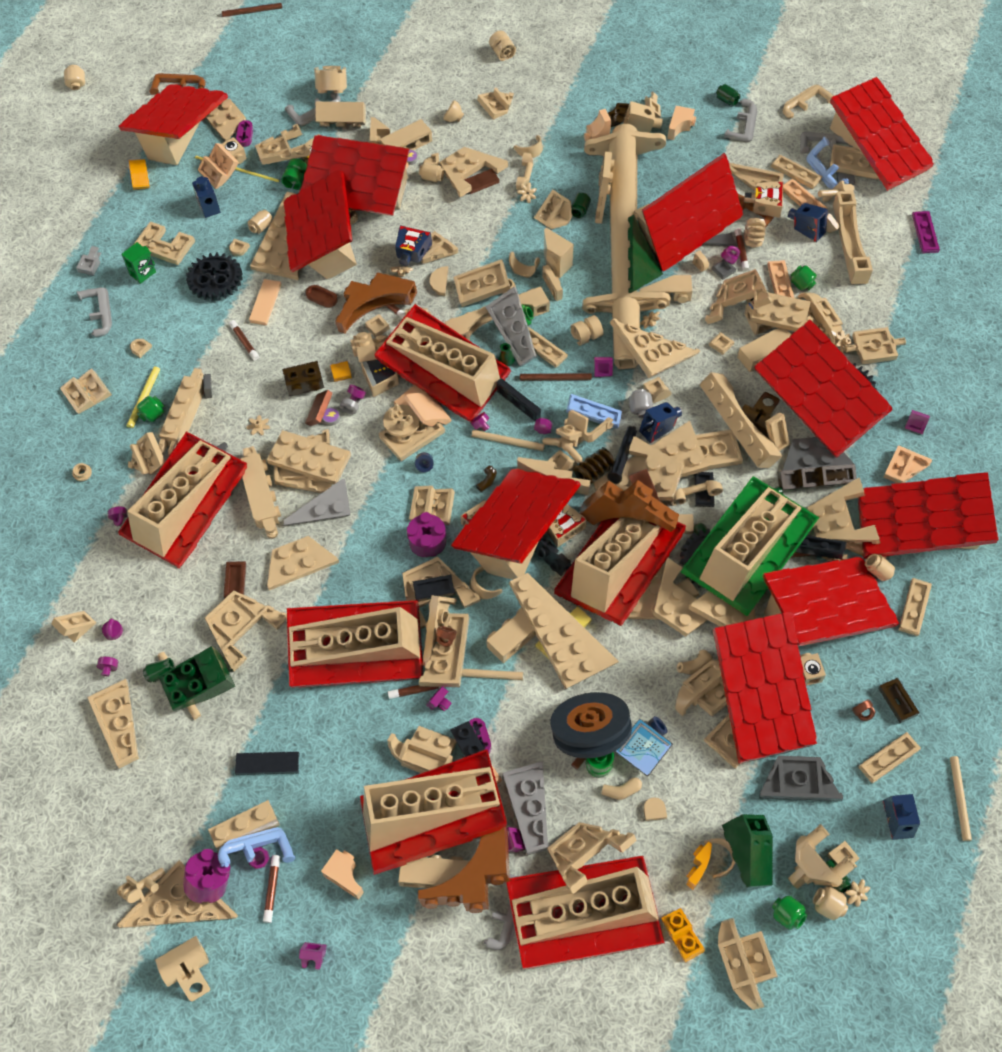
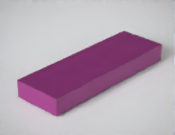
M930 211L912 212L922 254L939 253L940 248Z

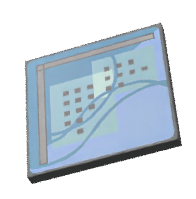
M639 718L632 727V733L628 741L614 752L648 777L672 747L673 743Z

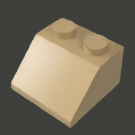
M545 228V264H549L554 275L561 278L573 265L574 244L550 229Z

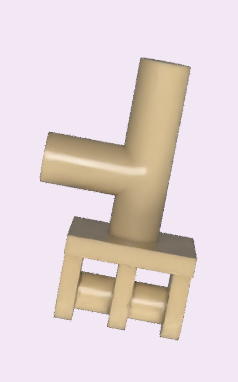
M840 181L832 190H819L818 196L823 197L822 200L824 202H828L833 196H836L837 192L854 191V186Z
M160 868L139 882L128 875L126 876L127 882L118 887L117 894L129 903H134L137 900L144 902L142 890L147 888L152 892H156L159 889V885L155 881L162 878L166 873L163 868Z

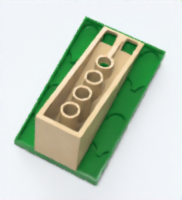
M752 476L685 564L681 573L690 577V579L748 617L768 590V586L762 577L763 574L784 568L812 530L819 517Z

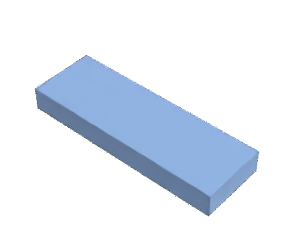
M573 394L569 396L566 413L574 410L587 417L588 420L599 424L610 417L613 419L612 423H614L612 428L618 429L622 411Z

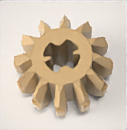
M750 218L747 220L744 230L746 246L760 247L763 244L766 230L764 219Z

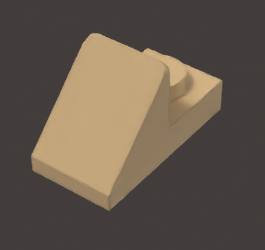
M371 117L370 143L380 144V139L389 135L390 129L375 117Z
M85 611L55 617L51 624L63 636H68L75 643L97 622Z

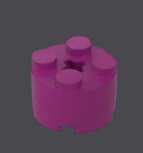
M424 512L412 519L407 527L410 549L417 556L434 557L444 550L447 541L446 528L439 517L429 512Z
M204 849L202 852L193 855L185 866L183 878L184 893L190 900L196 903L216 902L226 892L230 865L227 868L221 867L218 853L213 852L211 849Z

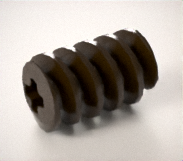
M602 447V449L597 450L596 453L586 458L585 461L580 462L573 470L578 479L590 480V484H592V478L597 480L599 479L598 474L603 476L604 470L606 472L610 471V467H613L615 461L611 453L605 447Z

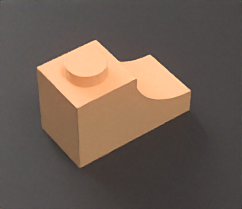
M681 106L675 107L667 139L674 140L679 133L690 131L691 126H695V109Z
M606 109L599 110L595 121L586 126V133H584L585 141L610 134L611 119Z
M336 849L321 872L325 878L359 900L364 892L362 887L354 880L353 872L356 867L353 860L354 857L345 850L340 852Z

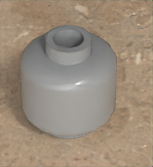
M645 389L633 391L632 395L628 398L631 413L639 418L644 417L645 411L653 407L651 393L646 392Z

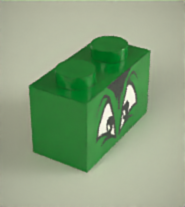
M136 242L121 255L129 275L141 284L156 273L154 267L155 263L150 256V250Z

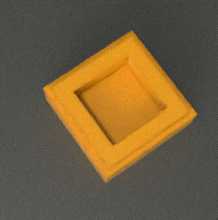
M348 361L330 365L334 382L352 378Z

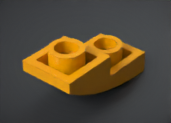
M145 159L129 160L133 190L150 188Z
M709 841L705 846L701 844L693 853L695 856L693 863L698 866V869L694 866L686 876L689 878L686 885L692 890L699 883L708 865L712 844Z
M681 908L662 917V922L685 963L705 952L703 945L692 929V924Z

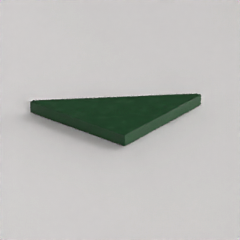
M634 214L628 217L630 228H628V241H630V247L628 248V260L630 261V267L628 268L629 293L636 291L663 275Z

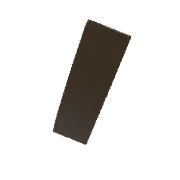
M855 464L777 472L778 485L782 490L843 485L857 479Z

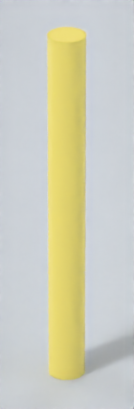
M153 367L129 418L127 427L134 428L139 417L137 415L139 412L137 405L149 395L160 368Z

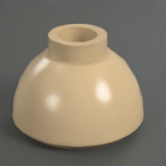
M456 100L452 101L443 117L447 122H454L456 120L460 122L464 115L460 104Z

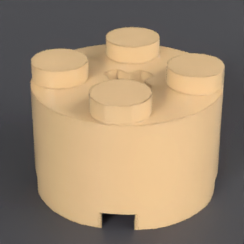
M323 66L322 70H319V67L314 68L315 88L318 89V93H327V90H333L334 93H343V90L347 88L346 67H343L342 70L341 66Z

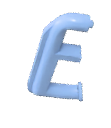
M823 137L807 155L806 160L813 170L822 176V181L826 186L833 189L838 183L832 175L839 167L833 164L827 169L817 157L818 153L825 146L830 145L828 138ZM847 178L841 180L844 181V184H849Z
M278 827L229 840L218 852V860L221 867L225 868L231 863L228 857L229 853L243 850L247 861L252 862L255 857L253 848L275 842L279 843L284 857L282 860L284 862H293L295 856L285 832Z

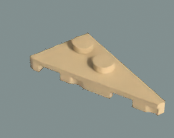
M729 163L731 173L754 191L757 183L783 181V173Z
M433 595L429 602V619L426 623L427 633L423 666H426L428 660L430 661L435 642H438L437 628L444 626L449 614L448 608L450 604H456L457 599Z

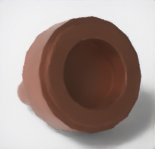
M439 626L436 632L438 643L444 647L451 646L456 638L457 631L450 627Z
M868 699L852 708L855 716H858L862 721H869L875 715L873 704ZM869 709L870 714L863 716L862 712Z

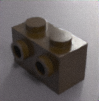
M318 361L282 369L289 396L324 388Z

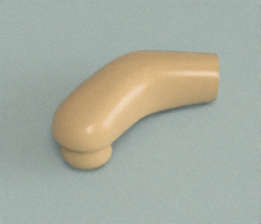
M700 650L696 659L679 662L677 664V671L693 675L712 660V655L707 650Z
M634 777L622 786L604 784L601 794L617 800H623L640 791L642 782L639 778Z

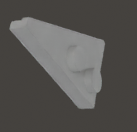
M341 479L284 519V525L351 515L345 479Z

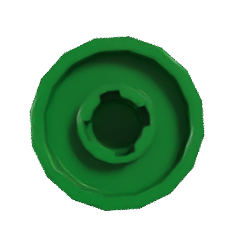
M297 158L289 160L281 178L282 184L286 188L291 189L293 186L295 190L301 189L307 164Z
M614 752L601 757L586 758L585 764L588 773L597 778L607 776L612 770Z

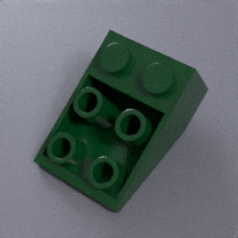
M212 646L158 676L173 711L212 699L235 687L221 653Z
M741 814L722 825L724 837L730 845L733 860L737 863L741 873L742 882L747 888L772 886L773 834L765 815Z

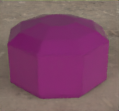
M545 418L536 419L534 430L539 434L551 433L553 423Z
M261 846L253 848L255 857L252 862H249V865L255 869L265 867L270 859L268 850Z

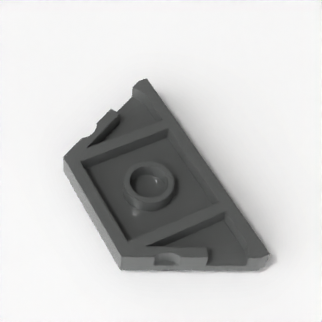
M817 437L798 438L792 440L783 471L854 463L844 452L835 458Z
M778 756L759 794V798L842 801L843 795L841 792L839 793L834 785V779L827 772L821 757Z

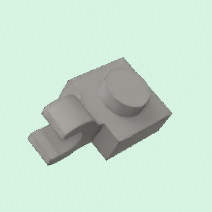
M92 246L88 256L82 255L76 267L78 272L94 276L100 264L99 257L101 253L98 252V247Z

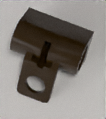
M763 392L753 408L745 404L742 407V411L753 425L769 439L765 421L771 418L770 416L779 404L780 399L768 392ZM769 398L773 401V405L766 406L763 400Z

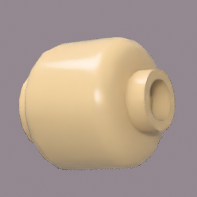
M69 65L64 70L65 85L72 90H79L80 87H83L85 85L84 70L77 65Z
M832 887L819 888L813 897L816 912L830 920L843 917L848 910L845 895Z

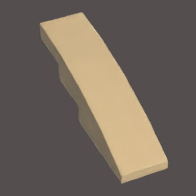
M518 457L517 469L579 481L581 486L575 493L589 495L590 480L572 478L573 471L555 469V462Z

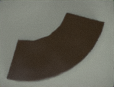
M617 103L616 107L608 112L611 119V127L624 122L629 103Z

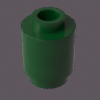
M727 84L720 85L716 91L717 98L729 106H735L741 97L737 90Z
M577 193L572 202V215L576 218H582L591 203V198L586 193Z

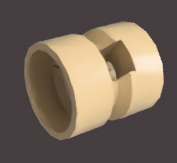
M497 31L492 34L489 39V45L501 61L512 58L516 53V47L504 31Z
M592 315L585 318L584 322L578 321L571 324V333L574 339L579 340L577 343L581 346L588 343L589 339L595 340L602 337L603 328L599 319Z

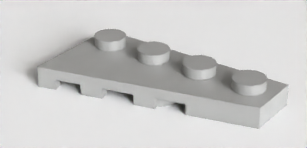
M513 287L485 307L506 343L510 344L518 364L523 366L537 356L517 288Z
M543 761L503 772V779L527 855L547 850L548 837Z

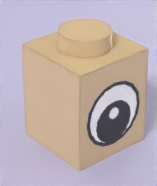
M234 137L221 144L239 162L238 164L243 163L247 159L244 148Z
M818 653L800 655L806 686L823 682L826 674Z

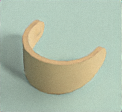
M536 135L538 143L533 146L519 147L514 145V150L522 157L524 152L530 153L532 158L537 157L543 150L541 137Z
M511 252L509 255V264L512 271L526 278L531 277L535 273L540 263V259L536 257L534 266H527L516 259L514 252Z
M480 566L473 573L469 585L470 589L480 599H491L503 592L502 589L489 591L479 586L475 576L485 570Z
M722 838L704 841V845L709 841L711 844L717 843L724 846L730 852L732 858L729 869L713 875V879L729 874L735 865L729 843Z

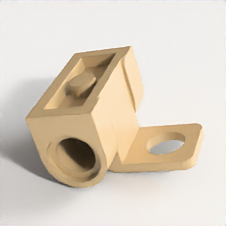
M197 936L155 959L158 971L166 986L169 987L178 981L191 1002L210 991V987L199 969L209 963V959ZM201 983L202 988L200 991L193 993L189 990L192 984Z

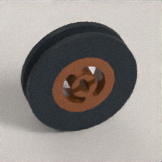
M590 692L571 697L554 710L550 719L553 739L557 748L563 753L577 758H596L610 754L622 747L632 733V723L627 704L621 698L609 693Z

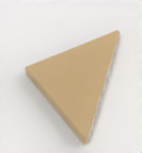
M615 318L610 322L648 378L700 352L697 348L692 349L678 341L667 340L659 334L640 330L637 326L628 323L623 324Z
M179 860L157 882L159 889L156 892L149 891L144 896L145 901H139L117 926L119 928L225 920L236 919L238 915L221 899L213 903L202 902V904L190 900L183 889L185 865Z

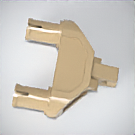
M821 823L807 836L803 835L797 839L795 862L798 865L795 867L796 871L788 878L797 889L805 883L809 884L811 882L816 885L838 887L843 882L842 878L857 867L848 855L833 868H829L815 851V846L830 835Z

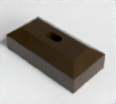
M898 677L879 686V691L899 723L918 716L920 712Z

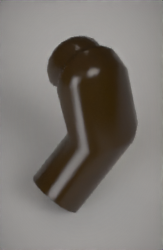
M491 465L487 466L484 470V473L487 474L486 478L476 485V488L481 493L493 485L496 478L497 470Z

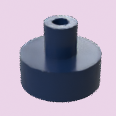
M422 452L416 456L415 467L417 470L428 472L433 468L434 460L432 455Z
M656 716L647 722L649 726L662 736L668 732L663 721Z

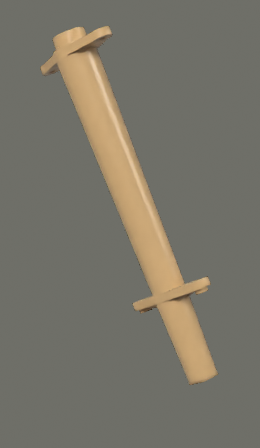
M621 124L616 126L611 134L589 139L584 144V151L588 155L604 156L605 152H612L611 160H614L613 170H610L613 173L612 183H609L611 184L612 294L587 297L583 300L582 309L589 314H594L595 312L612 313V319L615 318L618 322L628 323L639 328L641 311L664 309L670 305V295L665 292H637V290L632 293L628 292V288H630V281L628 280V268L630 267V261L628 260V248L630 247L628 228H630L628 217L634 214L637 220L634 211L637 210V155L664 148L666 146L664 134L639 132L633 125ZM613 328L615 366L618 369L636 368L638 362Z

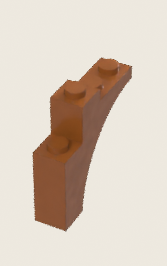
M378 272L371 279L370 285L351 281L344 290V297L347 302L344 303L340 315L336 317L335 323L338 331L346 334L353 323L377 308L396 304L411 305L417 294L415 281Z
M638 480L625 491L612 482L607 481L583 502L579 513L592 525L612 518H635L654 523L670 532L676 528L679 517L678 513L652 497L653 490Z
M504 827L499 831L481 836L479 846L472 859L453 878L435 887L418 890V900L422 907L428 909L437 908L438 905L456 907L463 903L466 911L470 913H481L483 910H489L488 884L502 885L504 882H510L507 828Z

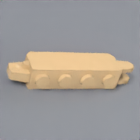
M194 368L190 377L184 376L159 434L161 440L158 446L162 454H164L166 447L169 446L168 454L170 456L185 432H189L204 395L203 373L201 369Z
M254 446L244 448V458L240 460L247 463V469L242 478L253 519L255 520L256 527L264 528L267 537L274 539L278 535L276 524H279L278 517H281L279 506H274V502L277 499L274 490L270 491L269 486H272L270 475L265 474V471L268 470L266 460H261L260 454H257Z

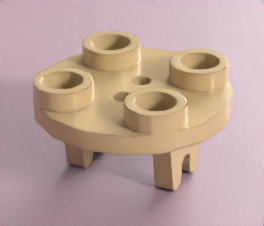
M396 403L394 407L385 413L383 423L384 428L389 434L398 439H404L418 429L420 419L410 406L398 405Z

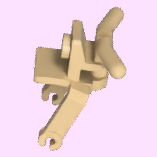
M570 410L568 418L564 422L565 425L556 429V433L562 437L559 439L544 438L542 442L545 445L561 447L577 463H580L583 458L573 446L576 447L583 441L589 443L596 440L606 430L613 427V419L610 417L606 418L604 422L588 433V418L574 410Z

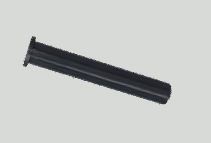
M635 426L627 427L612 470L607 475V479L614 484L622 481V473L629 456V448L633 437L637 433Z

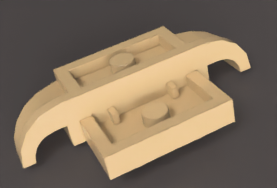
M811 292L799 294L797 296L799 299L804 298L806 301L811 302L806 322L811 319L827 337L830 336L831 342L836 346V343L839 342L836 339V335H840L843 323L828 300Z
M718 659L710 660L683 682L675 706L676 711L682 716L686 714V710L691 704L693 706L698 704L710 716H714L727 705Z
M418 726L412 739H406L405 743L400 742L393 733H391L387 740L392 755L401 762V766L419 773L451 763L453 760L451 754L457 744L455 739Z
M734 918L724 920L719 929L718 947L732 988L739 998L752 1010L763 1008L764 1004L758 992L757 984L778 977L763 933L760 931L740 938Z

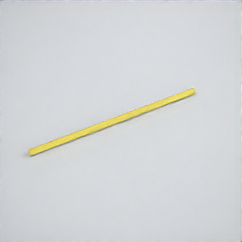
M195 156L196 159L203 160V157ZM237 167L235 169L237 171H241L247 174L279 182V179H275L272 177H268Z

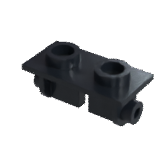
M546 539L539 540L534 552L553 571L562 576L565 569L568 570L572 565L571 560L563 553L558 555L559 550L551 541Z
M469 721L450 729L465 757L485 750Z

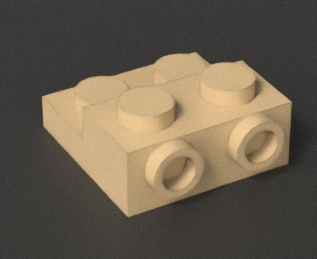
M358 333L350 340L354 357L358 356L359 362L376 359L374 354L389 336L380 335L372 339L371 333Z

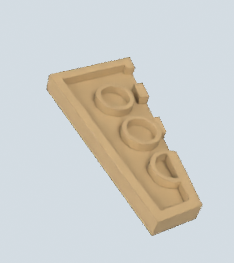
M448 614L444 626L455 629L457 631L456 638L449 647H444L439 643L435 644L430 661L428 660L425 666L426 670L419 680L420 686L460 687L469 614Z
M124 679L87 697L119 769L139 759L128 681Z

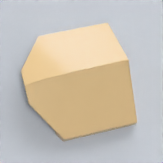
M552 189L534 218L550 229L566 226L572 218L571 201Z

